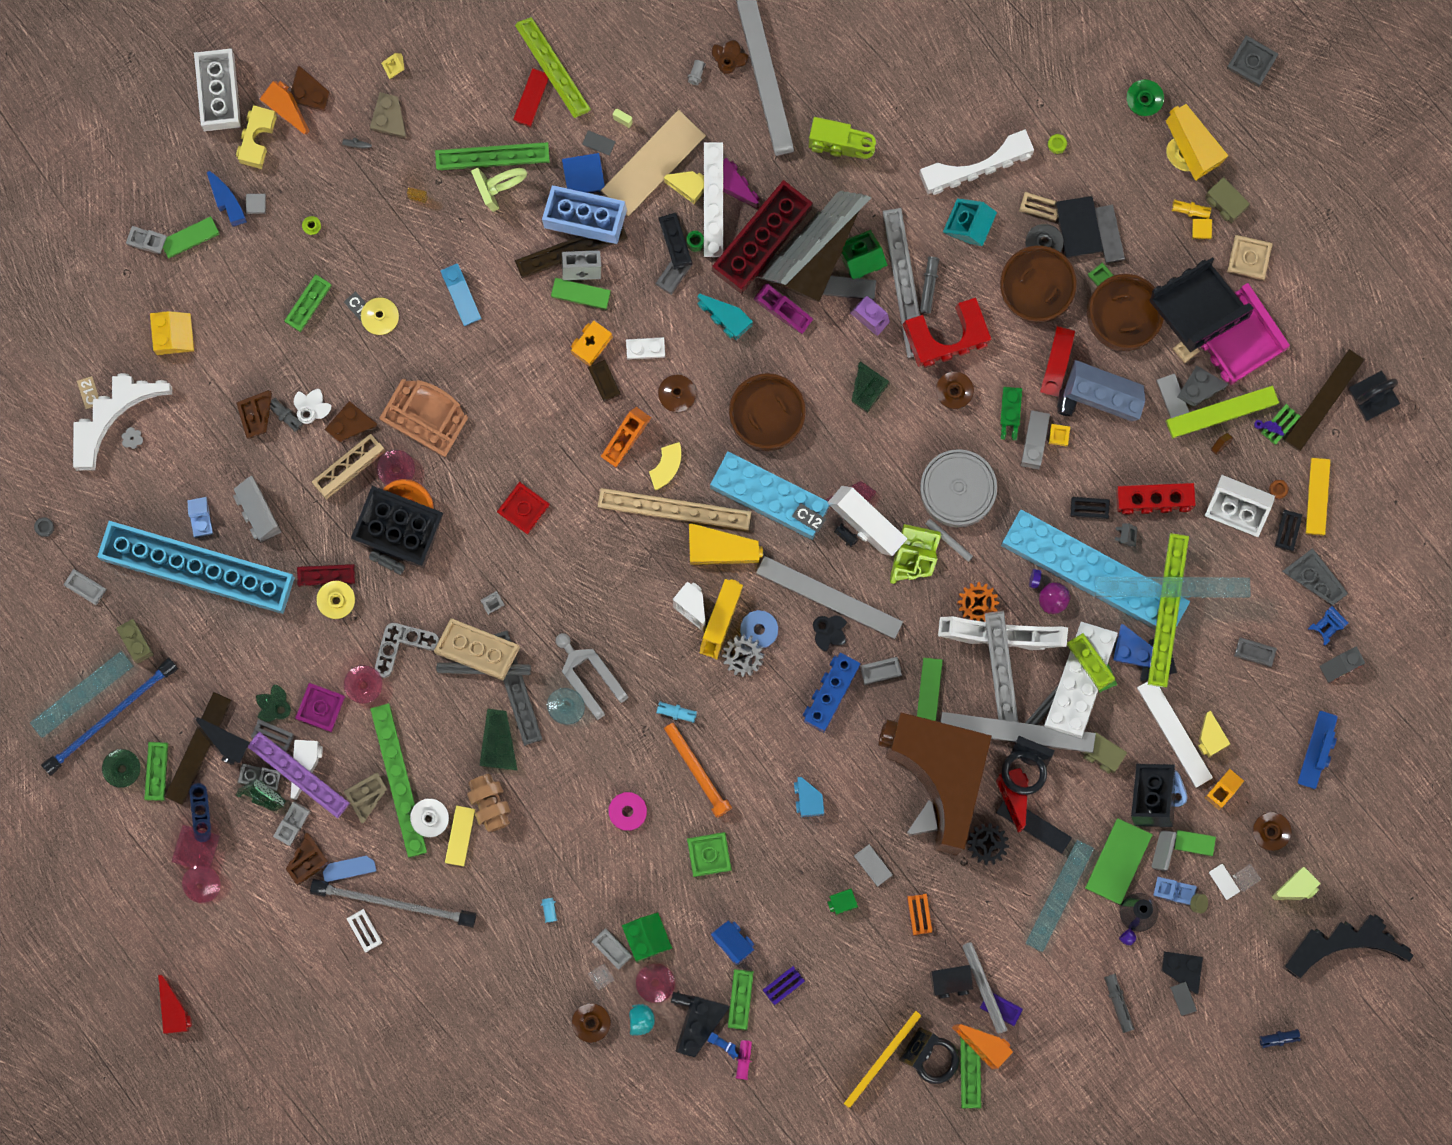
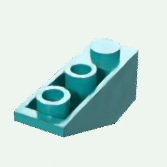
M703 294L697 296L698 306L704 312L707 310L711 314V320L716 325L720 324L724 328L723 332L728 338L731 339L733 337L735 340H738L753 326V321L740 308Z

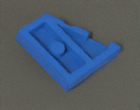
M1121 624L1113 660L1150 668L1153 647L1124 624Z

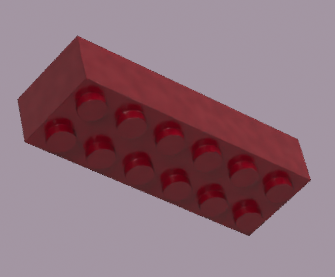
M783 180L712 265V272L742 295L812 210L813 202Z

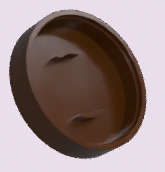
M1030 246L1016 252L1005 264L1000 280L1001 295L1008 309L1020 319L1032 323H1044L1061 316L1070 307L1075 297L1077 285L1076 274L1070 261L1059 251L1047 246Z
M1118 274L1104 280L1094 290L1087 305V320L1094 336L1105 346L1118 351H1133L1147 345L1158 334L1164 321L1149 301L1155 287L1146 279L1133 274Z
M765 373L748 378L738 386L730 401L729 418L734 433L744 444L756 450L775 451L788 446L798 437L805 422L806 408L801 392L790 380L780 375Z

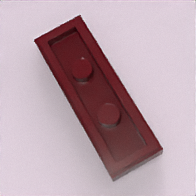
M354 564L297 567L298 587L323 586L331 581L355 584Z

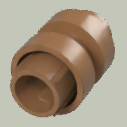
M490 774L482 775L469 781L471 792L467 796L471 805H478L480 810L475 813L478 824H484L488 833L510 825L507 816L511 813L507 801L501 802L499 797L504 793L500 781L494 782Z

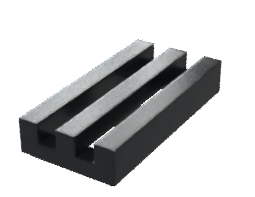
M1071 497L1070 517L1109 519L1110 499ZM1075 502L1105 504V507L1075 505ZM1075 509L1104 511L1105 514L1075 512Z
M1288 510L1283 511L1274 547L1291 552L1294 551L1303 514ZM1287 515H1290L1283 544H1281L1280 540L1284 529ZM1297 517L1291 545L1288 546L1287 543L1293 519Z

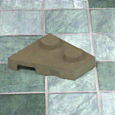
M379 93L370 130L406 138L397 96Z

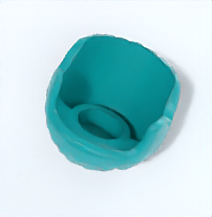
M644 1004L632 1005L634 1008L629 1012L630 1035L638 1036L649 1033L655 1025L653 1010Z

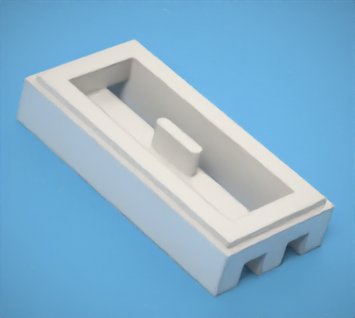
M364 909L346 918L365 953L382 944ZM360 915H363L366 923L368 924L371 932L373 933L376 939L375 943H373L370 935L368 934L365 926L363 925L359 917ZM353 919L357 920L370 944L368 947L353 923Z

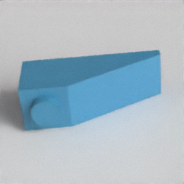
M458 263L440 270L463 325L467 326L481 320Z

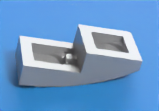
M132 226L126 244L141 250L161 254L167 236Z
M295 801L292 802L273 837L291 846L311 810Z

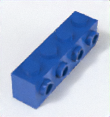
M841 652L838 657L834 655L830 663L832 669L829 673L825 672L821 683H823L821 689H816L812 696V700H814L812 706H807L802 715L805 717L804 723L823 733L826 731L860 667V662Z

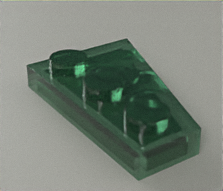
M487 709L480 767L518 771L507 711Z

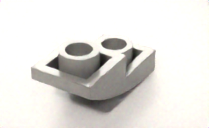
M242 764L237 783L277 791L281 773L276 770Z

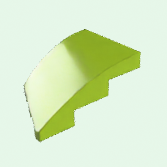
M904 524L901 533L907 540L895 553L890 583L893 584L899 580H913L917 577L932 576L937 562L936 549L941 533Z

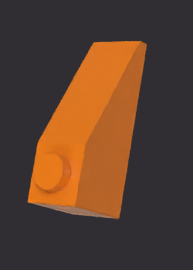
M273 81L260 100L300 132L308 134L310 130L292 93L288 90L289 86L282 81Z
M638 407L629 411L601 457L614 467H617L642 434L652 417Z
M956 1024L952 1027L991 1069H998L1013 1053L1009 1048L1010 1044L1003 1038L1001 1039L962 1024Z

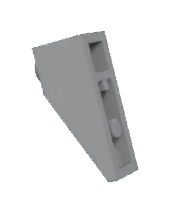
M1031 410L1020 466L1040 469L1050 414Z

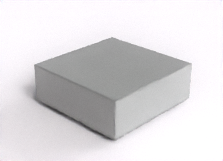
M246 194V213L266 214V194Z

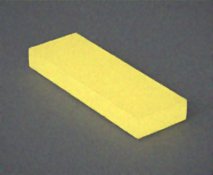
M456 806L445 863L465 866L475 809Z

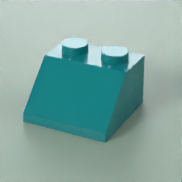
M957 198L943 233L968 244L983 246L997 212L984 202Z

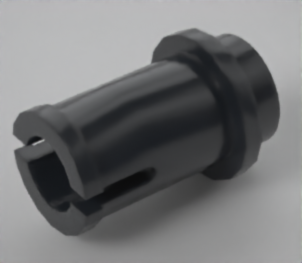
M841 523L834 533L846 542V546L853 547L859 540L857 534H853Z
M679 991L673 992L671 1003L674 1006L678 1004L689 1007L692 996L679 993Z

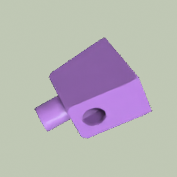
M868 296L864 297L850 312L876 336L890 323L888 313Z

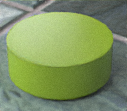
M1060 134L1052 135L1048 141V149L1054 154H1060L1065 151L1067 146L1066 138Z

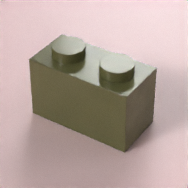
M1224 177L1205 196L1207 203L1212 208L1216 207L1220 211V216L1231 224L1250 205Z
M134 619L116 628L136 664L154 656Z
M1098 733L1095 736L1093 753L1081 752L1086 761L1092 764L1096 762L1100 765L1099 768L1107 774L1110 772L1114 774L1128 753Z

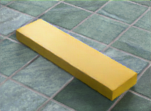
M1310 459L1305 534L1325 535L1330 459Z

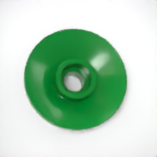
M1143 79L1136 81L1130 86L1126 95V101L1130 110L1135 114L1144 117L1152 116L1162 108L1164 93L1156 82ZM1146 97L1148 102H1142L1141 98Z

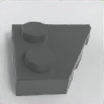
M1196 365L1179 393L1178 398L1194 407L1203 400L1211 398L1215 393L1225 390L1228 384Z

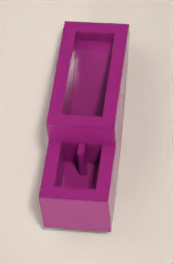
M764 284L753 298L763 308L801 334L804 333L813 320L811 316L785 295L782 296L769 284Z

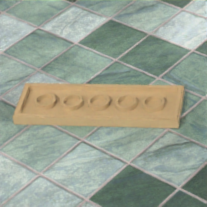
M678 110L606 184L601 192L608 198L625 201L627 208L626 216L629 217L664 180V177L670 174L706 135Z

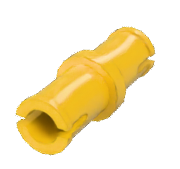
M1174 199L1172 204L1173 208L1171 211L1188 214L1189 217L1198 216L1209 219L1211 214V207L1196 205L1195 202L1187 203Z

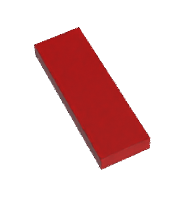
M532 68L514 115V122L528 127L532 126L549 81L545 72Z

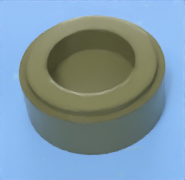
M1199 893L1193 895L1190 901L1191 910L1195 913H1204L1208 908L1207 896Z

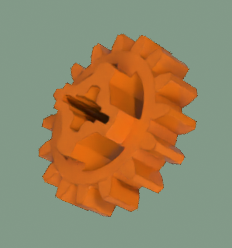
M980 582L977 583L976 587L970 583V589L964 587L963 591L965 594L960 593L959 597L962 600L957 601L958 605H962L958 611H964L963 618L968 616L969 620H983V622H986L984 613L998 611L994 607L999 605V602L994 600L998 597V594H992L994 588L988 590V584L981 587ZM974 591H982L984 593L975 594ZM966 597L970 601V606L968 608H966L965 604ZM988 598H990L991 600L990 609L986 605V601L988 600ZM983 599L981 606L978 605L973 608L975 600L979 601ZM981 612L983 615H974L973 613Z

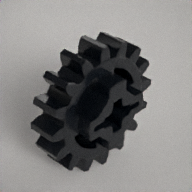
M989 823L988 828L981 824L980 830L977 827L974 828L976 834L970 833L969 836L972 840L967 841V844L971 845L968 848V852L973 851L974 854L971 858L977 857V863L983 860L985 866H987L988 861L995 865V859L1001 862L1002 857L1000 855H1007L1004 849L1009 848V845L1005 844L1009 838L1003 837L1005 831L999 832L998 825L994 829L992 828V823ZM986 832L983 839H976L978 835ZM993 833L999 837L1000 841L995 840ZM989 836L990 843L993 846L989 848L987 853L986 845H983V843L987 841ZM976 847L983 851V856L978 853ZM993 850H1000L997 855L991 857Z

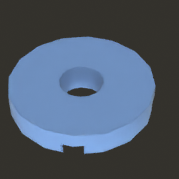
M756 610L744 617L740 633L741 636L745 634L746 639L753 636V642L759 640L758 647L763 646V648H766L776 640L778 624L770 613ZM762 625L765 631L763 634L757 635L754 632V627Z

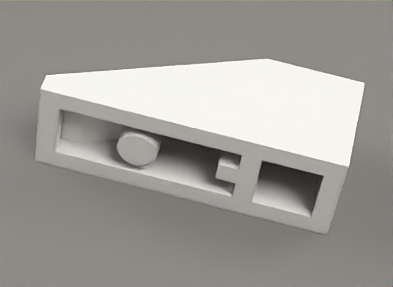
M295 740L293 759L313 773L319 758H322L323 747L320 746L318 741ZM293 783L291 784L290 798L297 800L302 790Z

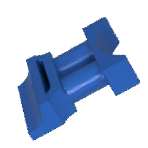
M1331 606L1325 612L1324 617L1316 625L1313 623L1308 630L1319 632L1323 638V646H1325L1330 641L1329 638L1336 631L1342 630L1348 622ZM1329 623L1331 626L1323 633L1321 630Z
M713 1032L711 1033L707 1042L724 1049L733 1059L735 1057L738 1058L739 1055L735 1051L736 1045L726 1042Z

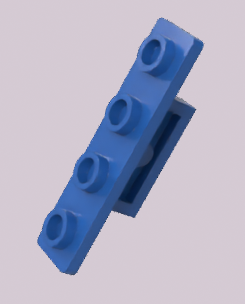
M1319 711L1297 783L1299 785L1316 789L1321 771L1325 767L1328 768L1331 761V756L1328 755L1330 749H1334L1337 738L1334 737V728L1338 719L1336 715Z

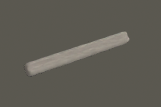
M971 942L966 943L962 946L996 1032L1002 1034L1007 1031L1006 1025L975 948Z

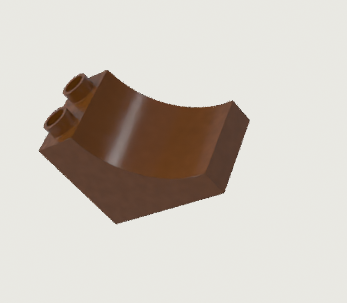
M900 712L894 721L887 719L886 723H883L878 746L887 748L885 758L895 761L912 772L929 793L937 819V837L934 850L958 855L965 849L992 735Z

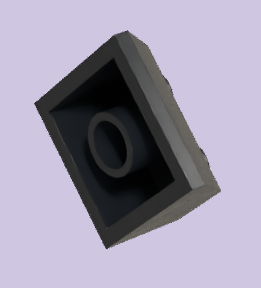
M970 965L930 972L933 995L938 996L939 999L949 998L951 993H957L958 996L968 995L969 991L973 990Z

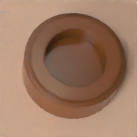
M1275 480L1269 486V494L1274 495V499H1283L1288 494V485L1283 480Z

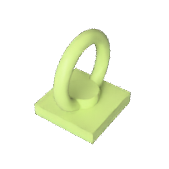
M479 168L471 170L485 205L492 212L500 209L494 195L519 184L527 176V171L524 168L511 169L489 179L486 178ZM514 177V178H512V179H510V180H508V181H506V182H503V183L498 184L499 182H501V181H503V180H505V179Z

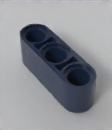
M196 783L190 788L193 832L197 841L206 842L211 837L207 789L203 784ZM202 793L203 796L195 797L194 794ZM200 810L205 812L203 815L196 814ZM201 828H205L207 830L205 833L198 832V830Z

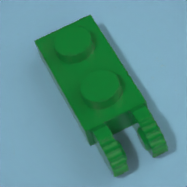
M1003 387L1000 439L1005 440L1006 426H1013L1012 440L1017 441L1022 388Z

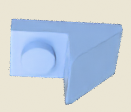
M207 497L187 500L188 516L191 519L194 538L213 535Z

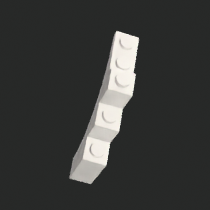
M120 373L118 376H112V399L108 396H99L98 399H93V422L90 419H79V422H74V469L76 471L95 470L101 441L114 421L127 409L143 400L156 396L171 395L172 386L170 383L158 380L156 383L137 381V384H134V379L129 374Z
M954 616L940 617L939 637L969 644H988L986 622ZM1006 625L1009 647L1045 650V648L1066 647L1067 627Z

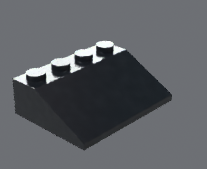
M372 485L351 540L424 569L444 513Z

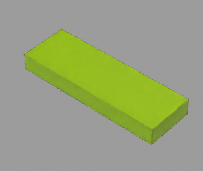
M1084 633L1067 642V646L1098 690L1115 681V677Z

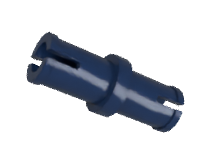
M1298 1029L1287 1032L1277 1031L1276 1034L1259 1036L1262 1049L1276 1045L1282 1047L1287 1043L1301 1041Z

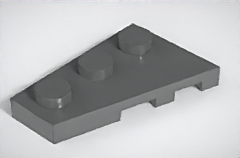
M1313 548L1282 571L1331 605L1336 604L1348 594Z

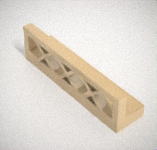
M370 434L315 478L312 483L327 500L383 455L385 449ZM371 440L375 446L370 451L364 452V445ZM353 454L361 455L360 459L355 463L349 464L350 456ZM338 466L346 467V470L339 476H334L335 468ZM323 478L331 479V482L323 489L318 484Z

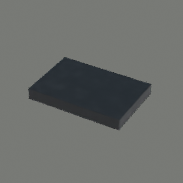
M1093 196L1055 202L1059 228L1063 236L1065 257L1070 258L1103 252Z

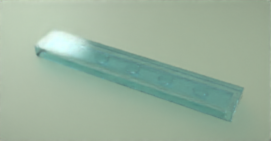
M120 651L32 720L30 724L41 738L45 737L134 666L124 653Z
M1076 840L1025 943L1026 945L1043 953L1094 850L1093 847Z

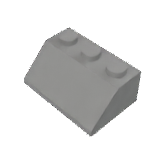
M253 476L248 477L234 488L236 494L233 497L238 506L242 505L244 511L241 513L246 523L250 521L253 527L250 531L254 539L258 538L260 542H263L281 533Z

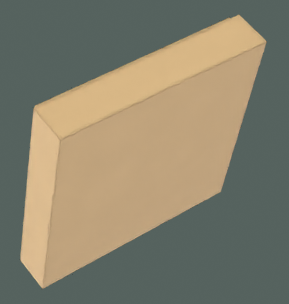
M1235 235L1227 273L1264 281L1272 243Z

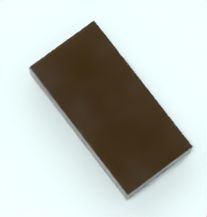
M605 360L588 367L603 402L621 395Z

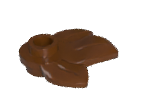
M736 40L728 41L724 47L714 44L712 47V58L718 62V68L724 74L732 73L736 67L744 66L748 61L749 55L740 53V45Z

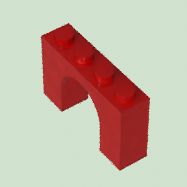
M976 297L960 302L955 307L962 325L963 335L959 342L952 345H944L933 339L923 315L905 320L903 328L918 367L924 365V368L934 365L935 361L941 360L945 362L952 359L953 355L959 354V356L970 353L971 349L977 348V350L988 347L987 344L992 339Z

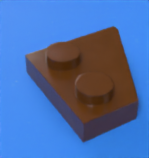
M297 67L291 88V93L296 103L325 111L330 92L302 67Z
M349 401L324 430L340 443L352 436L362 434L366 430L374 429L378 425Z
M308 832L304 835V840L300 847L295 851L294 858L286 867L287 872L297 886L329 864Z

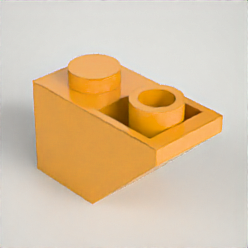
M1229 768L1204 798L1220 810L1234 795L1244 780Z

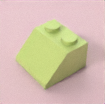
M1302 867L1272 898L1274 900L1309 899L1319 891L1317 886L1321 883L1305 867Z

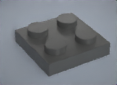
M1246 35L1227 69L1260 87L1279 54Z

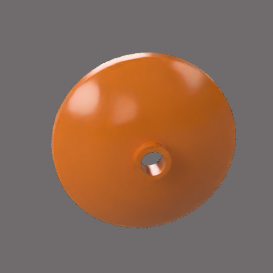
M407 479L395 480L383 489L434 509L433 501L428 491L415 481Z

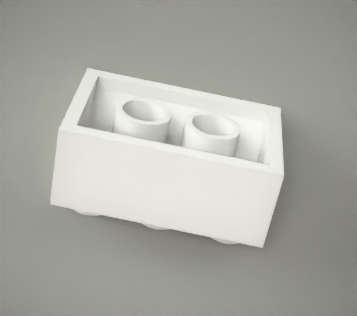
M1221 475L1205 516L1259 537L1272 508L1275 496Z
M687 581L673 598V607L701 631H704L705 615L702 589L694 582L690 584Z

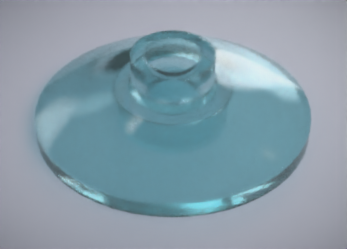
M560 688L549 696L547 709L555 721L570 725L582 718L585 704L582 697L576 691L569 688ZM565 701L569 702L571 706L565 705Z

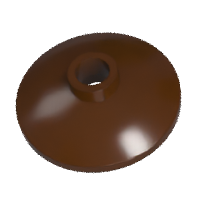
M948 372L937 382L936 396L939 402L947 408H963L973 398V383L967 375L961 372ZM957 389L958 394L953 395L951 390Z
M671 375L660 384L658 397L662 406L667 410L683 412L693 405L696 399V388L689 378L683 375ZM675 389L681 391L679 395H675L673 392Z
M1268 812L1262 814L1255 821L1253 837L1261 848L1268 851H1276L1285 847L1290 841L1292 834L1291 825L1283 815L1276 812ZM1268 829L1274 830L1273 836L1268 834Z
M589 1003L582 1005L575 1011L572 1017V1029L575 1035L584 1042H598L610 1030V1016L598 1004ZM589 1020L595 1021V1025L593 1027L588 1026Z

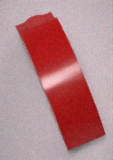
M1057 326L1040 390L1041 393L1059 397L1074 340V330Z

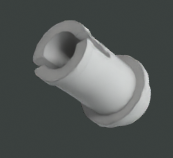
M694 61L692 71L687 76L690 84L699 85L702 82L701 76L706 66V63L703 61Z

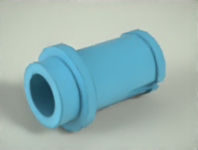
M553 898L542 899L541 906H543L545 923L558 921L554 906L556 901Z

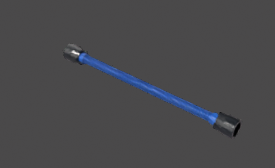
M168 657L158 667L153 677L149 678L134 693L118 704L115 709L99 720L94 727L92 726L90 730L88 729L86 733L82 734L75 743L73 742L71 746L69 745L60 754L45 760L41 764L43 769L52 776L62 766L61 763L64 762L65 758L71 755L76 748L78 749L80 745L96 734L101 727L103 728L105 724L115 718L120 711L122 712L124 708L134 702L139 695L141 696L143 692L145 693L147 689L151 688L158 679L167 678L179 668Z

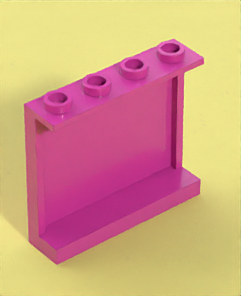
M1249 283L1243 285L1235 294L1244 305L1250 303L1254 309L1250 318L1201 346L1204 351L1207 350L1209 352L1212 364L1215 367H1219L1222 379L1225 382H1229L1230 385L1280 355L1290 346Z

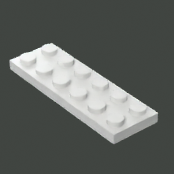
M1081 622L1076 637L1084 633L1107 666L1118 633ZM1071 651L1045 722V727L1082 739L1099 690Z

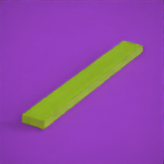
M1169 534L1147 684L1150 686L1167 688L1189 541V536Z

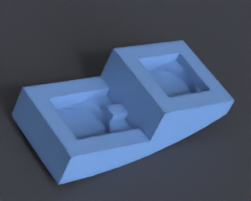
M1157 877L1153 896L1190 905L1191 898L1196 894L1197 886Z

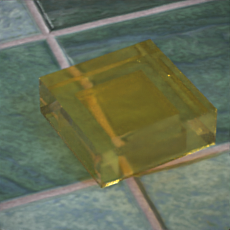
M408 187L407 196L409 199L423 203L427 202L428 194L426 191Z

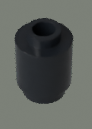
M1065 389L1060 390L1056 407L1058 409L1057 413L1063 416H1072L1076 410L1077 401L1064 397Z

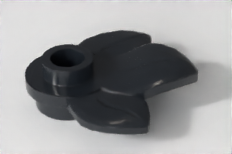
M836 615L830 618L826 616L817 617L813 622L817 646L826 652L830 643L833 645H844L846 638L841 629L847 624V621L841 616ZM822 622L825 623L826 628L820 629L819 624Z

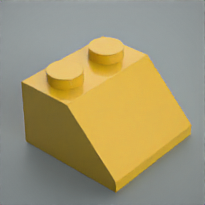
M171 311L150 313L153 351L156 355L194 351L190 313Z

